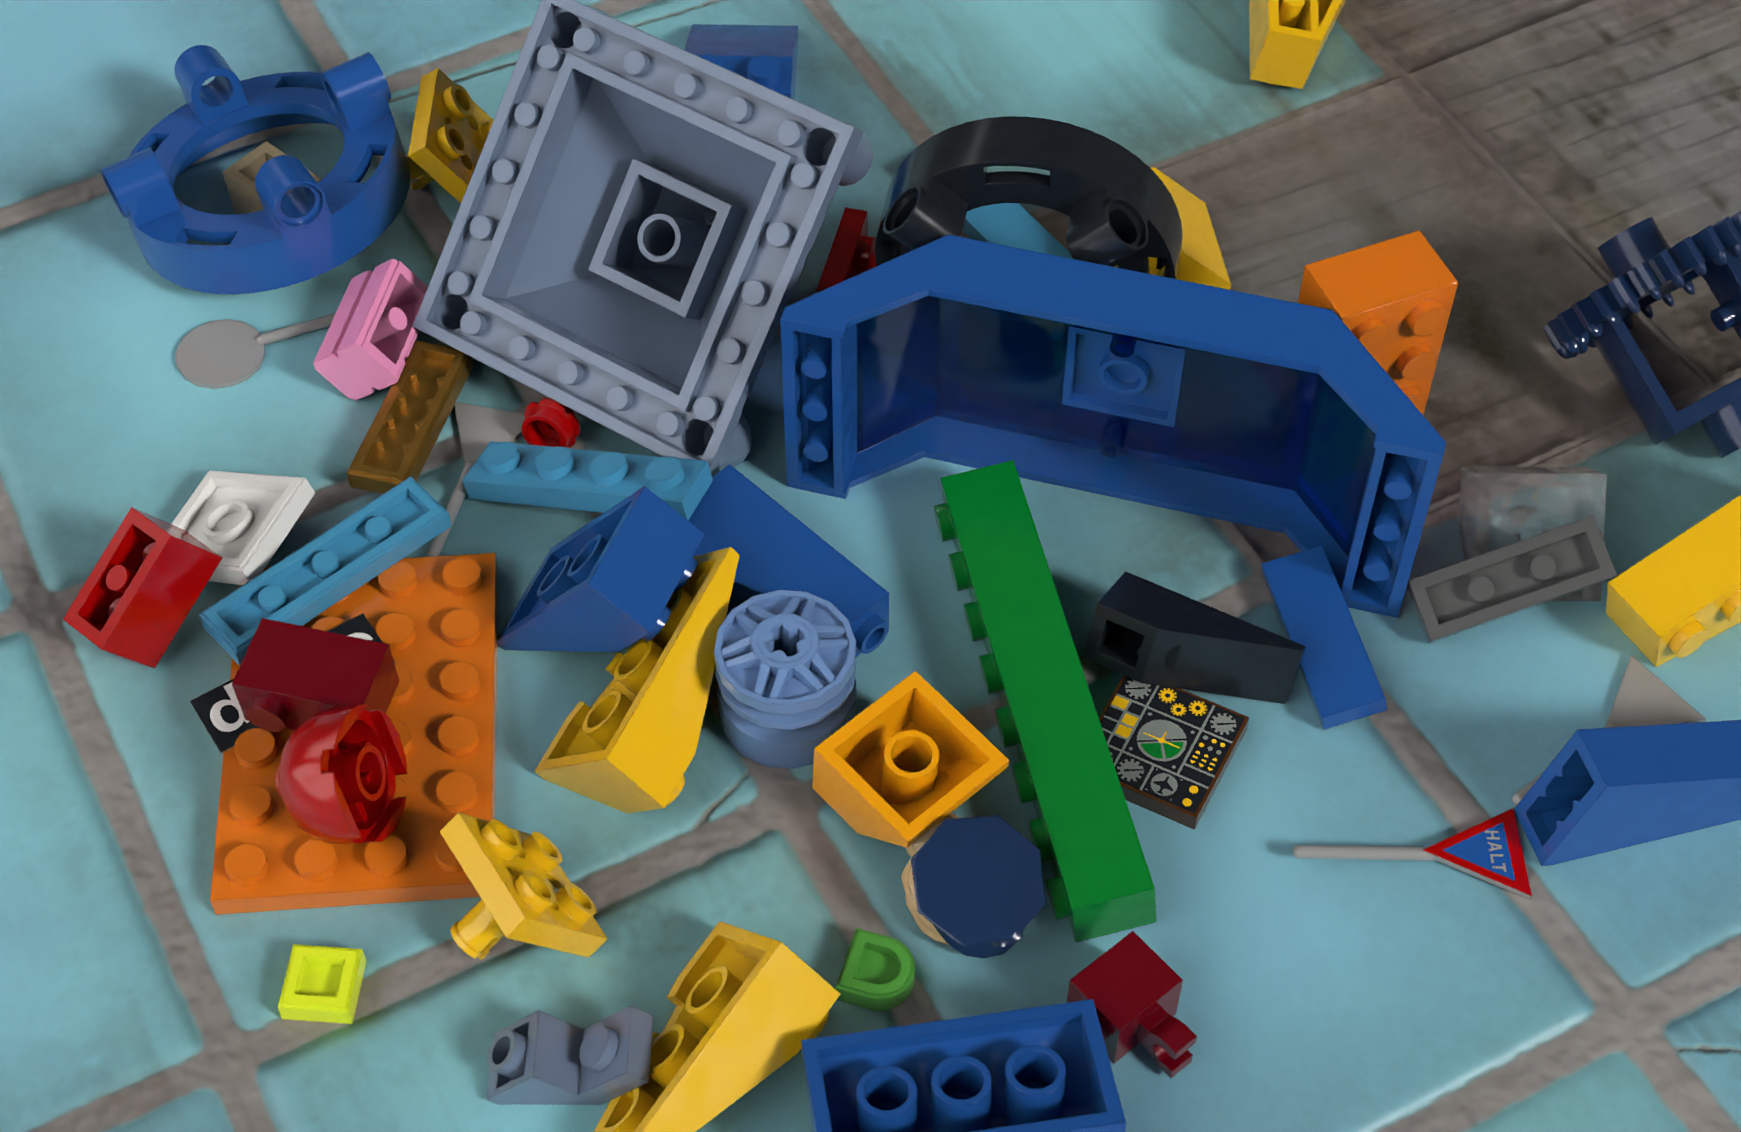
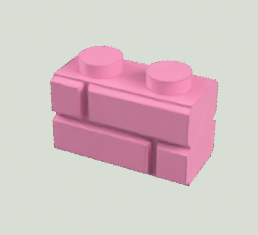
M393 258L376 266L373 271L368 270L353 277L313 362L314 369L348 399L351 398L355 401L373 394L375 389L382 390L397 383L405 366L404 359L409 357L420 331L413 327L428 286L401 261Z

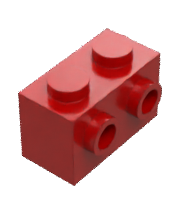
M131 507L63 620L101 650L155 669L223 557L184 529Z

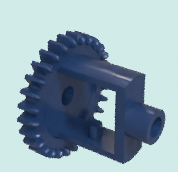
M1741 211L1731 217L1728 216L1713 226L1710 225L1692 237L1689 236L1671 248L1652 217L1647 218L1622 231L1597 248L1615 279L1611 283L1590 293V296L1571 305V308L1558 314L1556 318L1549 321L1543 327V330L1555 351L1565 359L1574 358L1578 354L1586 353L1588 345L1592 348H1598L1655 446L1700 422L1720 457L1723 458L1741 448V377L1677 412L1629 330L1633 329L1634 324L1631 316L1635 313L1642 311L1647 318H1653L1651 305L1655 302L1663 300L1666 305L1673 307L1674 299L1671 294L1676 290L1683 288L1688 294L1694 295L1695 287L1692 281L1702 276L1720 305L1710 312L1714 326L1721 332L1733 327L1741 340Z

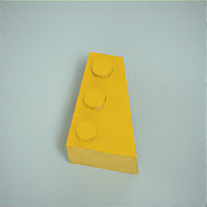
M1249 0L1250 80L1303 89L1346 0Z

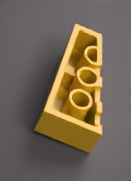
M1741 495L1608 582L1606 614L1655 667L1675 657L1683 658L1690 655L1708 639L1741 622Z

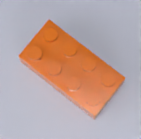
M1420 230L1305 265L1298 303L1333 310L1422 415L1424 414L1458 281ZM1286 367L1272 432L1283 451L1300 370ZM1320 375L1318 377L1300 467L1313 483L1329 478L1340 479L1349 475L1354 470L1369 466L1376 436Z

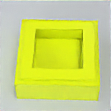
M293 944L278 1004L281 1018L286 1020L353 1024L366 966L363 949Z

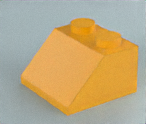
M914 671L814 748L812 788L858 834L908 848L1004 771L1009 765V759L921 675Z

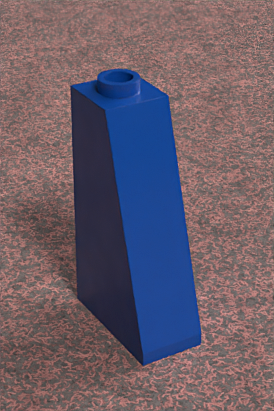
M729 464L713 476L712 484L688 521L705 534L693 557L727 547H732L740 555L727 615L732 609L755 595L776 590L808 592L831 602L849 620L856 639L855 658L861 653L869 654L878 648L889 632V592L732 465Z
M1741 720L1577 729L1514 809L1541 866L1564 863L1741 820Z

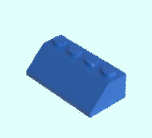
M1093 999L801 1040L812 1132H1125L1126 1130L1124 1112Z

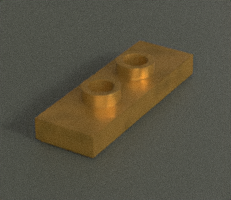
M415 340L409 357L405 359V366L398 382L393 384L388 391L346 473L350 487L384 494L410 476L417 481L474 366L472 357L455 348Z

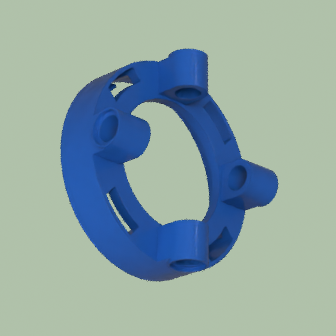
M196 45L188 48L176 61L175 77L187 104L181 106L156 124L138 142L128 158L100 169L115 204L122 216L127 219L137 244L150 267L161 277L173 284L213 294H248L283 288L314 278L345 263L371 245L394 221L407 198L411 176L409 163L388 101L391 100V93L384 74L371 53L367 52L321 73L286 72L239 81V78L221 54L213 47L207 45ZM215 76L210 83L202 85L207 79ZM308 123L333 124L344 135V147L338 162L319 183L316 182L304 164L293 156L281 155L265 162L259 169L255 179V187L264 210L233 215L206 213L185 205L174 194L175 179L190 165L213 150L244 136L276 127ZM384 156L368 181L360 183L370 166L372 157ZM188 239L210 243H230V245L187 244L186 242Z

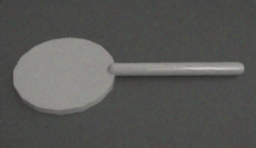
M336 313L259 334L254 327L242 321L225 319L205 323L194 328L181 340L176 350L177 368L185 380L198 387L210 389L232 387L248 380L260 369L265 358V345L330 327Z

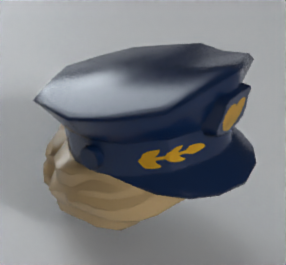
M951 812L906 848L907 854L911 856V859L902 871L901 880L905 890L906 905L914 921L924 934L936 942L950 945L965 956L984 959L1004 954L1024 936L1023 931L1025 927L1046 905L1040 849L999 815L959 818V816Z

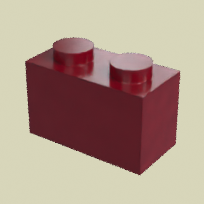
M262 618L234 677L232 687L245 720L264 730L279 732L284 728L295 730L317 712L334 707L363 704L367 705L365 709L368 711L380 709L386 714L398 686L399 677L389 644Z

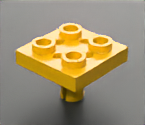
M439 68L422 76L420 80L409 152L406 155L410 168V182L416 178L418 179L411 183L410 188L418 191L425 187L426 184L435 180L461 203L494 119L471 99L469 93L461 85L455 84Z
M459 812L440 831L481 897V900L460 921H456L450 928V933L456 944L472 958L476 959L478 957L482 960L504 935L509 939L588 958L608 939L593 917L596 913L593 901L581 888L570 882L559 865L563 861L560 851L543 834L535 831L529 834L509 828L497 819L486 821Z

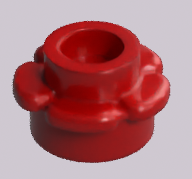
M543 398L539 403L531 402L525 409V420L522 423L521 430L524 439L529 445L571 448L576 443V437L580 433V423L571 408L551 398Z

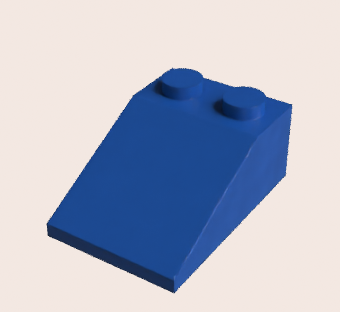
M692 24L684 50L795 100L798 26Z
M642 487L550 548L496 640L497 645L504 650L619 652L641 638L646 642L650 641L661 631L670 617L671 610L666 607V604L672 593L679 590L694 573L698 561L693 558V555L705 534L647 487Z

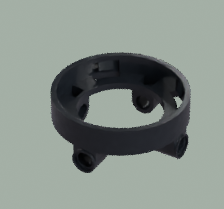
M1005 116L970 121L948 128L930 137L909 153L892 177L875 244L876 266H879L948 234L960 237L966 213L969 210L1002 203L1031 204L1056 210L1070 216L1066 242L1073 259L1111 267L1118 265V268L1149 274L1148 257L1157 258L1156 269L1161 270L1157 276L1177 279L1183 234L1178 208L1162 180L1140 158L1123 146L1105 136L1069 123L1045 118ZM1019 166L1050 171V176L1022 171L987 173V167ZM926 296L897 308L909 321L905 338L900 344V358L906 371L915 380L923 384H933L941 376L943 298ZM964 303L961 365L973 359L1007 369L1029 372H1062L1066 323L1020 318L988 310L978 305Z

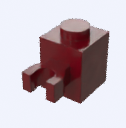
M1134 931L1069 980L1067 1003L1093 999L1108 1057L1113 1064L1139 1043L1146 1048L1154 1062L1170 1079L1192 1061L1193 1055L1187 1049L1196 1043L1197 1036L1182 1021L1173 1017L1177 1012L1183 979Z

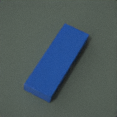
M1319 545L1262 563L1263 577L1287 638L1306 646L1299 669L1323 730L1386 711L1385 695L1323 546Z

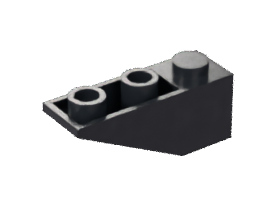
M1125 571L1097 603L1082 658L1140 683L1285 704L1289 698L1306 646Z

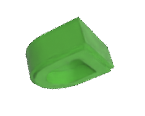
M856 928L835 989L840 993L837 1001L877 1011L889 1010L902 1004L910 996L915 981V962L909 949L894 938Z

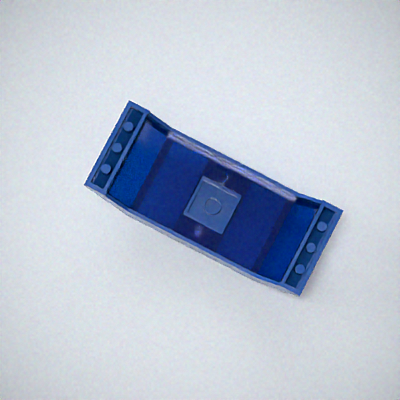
M948 234L785 307L780 324L787 487L846 499L851 487L923 457L977 469L1014 460L1020 478L1285 533L1300 551L1322 545L1348 608L1395 618L1399 616L1443 459L1446 441L1333 310Z

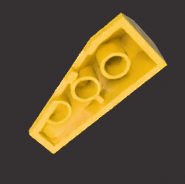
M719 921L679 974L666 997L676 1007L664 1030L660 1034L652 1032L649 1082L612 1099L594 1132H696L798 1054L802 1048L801 1040L815 1038L826 1025L829 1016L828 1011L840 996V993L782 942Z

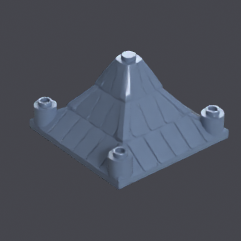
M541 0L413 327L663 457L708 461L713 477L729 464L735 467L743 462L750 452L752 444L751 428L745 417L741 415L742 408L751 393L762 367L764 356L770 348L779 327L780 318L801 275L808 252L812 249L826 216L828 205L833 199L838 185H852L864 178L872 164V142L867 133L856 125L831 117L621 22L604 11L582 4L576 0Z

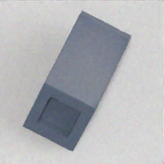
M629 1006L585 1029L540 1010L522 1018L493 1034V1041L487 1057L490 1070L486 1100L496 1104L602 1105L648 1083L653 1015L636 1007Z

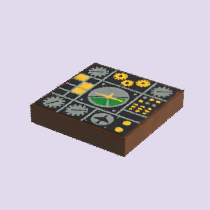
M1123 675L1102 712L1099 721L1125 799L1195 830L1247 730L1249 717L1185 690L1140 683Z

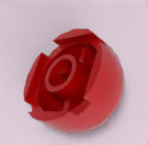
M359 704L334 707L317 712L292 731L283 749L276 772L277 791L298 828L325 843L345 845L382 842L396 830L402 817L406 796L395 799L393 797L396 790L395 775L407 774L406 757L399 733L389 716L380 709L368 711L365 709L367 705Z

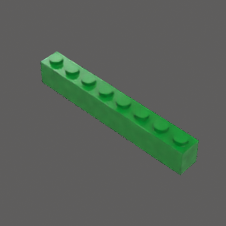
M1014 460L942 477L940 480L944 503L933 506L942 542L953 540L957 552L948 554L956 590H969L972 602L963 604L971 640L972 642L984 640L988 654L979 656L980 668L987 693L1000 692L1004 705L1002 708L995 709L996 721L1003 746L1007 748L1016 745L1021 762L1011 764L1019 800L1021 804L1033 801L1038 818L1028 821L1032 843L1040 849L1041 860L1050 858L1056 876L1046 879L1047 891L1055 919H1069L1076 943L1156 923L1155 887Z

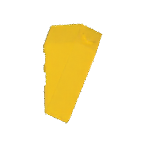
M732 547L693 557L698 561L697 567L690 579L679 590L673 592L667 602L666 607L671 610V614L664 627L650 641L646 642L641 639L633 644L624 655L619 652L605 668L614 678L591 707L579 701L565 719L534 772L546 781L625 813L663 809L676 799L685 784V777L683 775L696 754L715 669L714 649L717 631L726 619L740 557Z

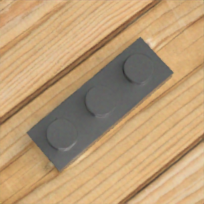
M1592 515L1416 577L1408 581L1407 589L1427 641L1432 643L1612 580L1617 576V573L1595 518Z

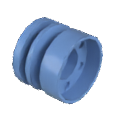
M776 590L755 595L735 607L718 628L714 658L718 682L719 717L726 739L742 756L766 767L795 769L811 765L814 760V748L855 717L856 639L849 620L831 602L808 592Z

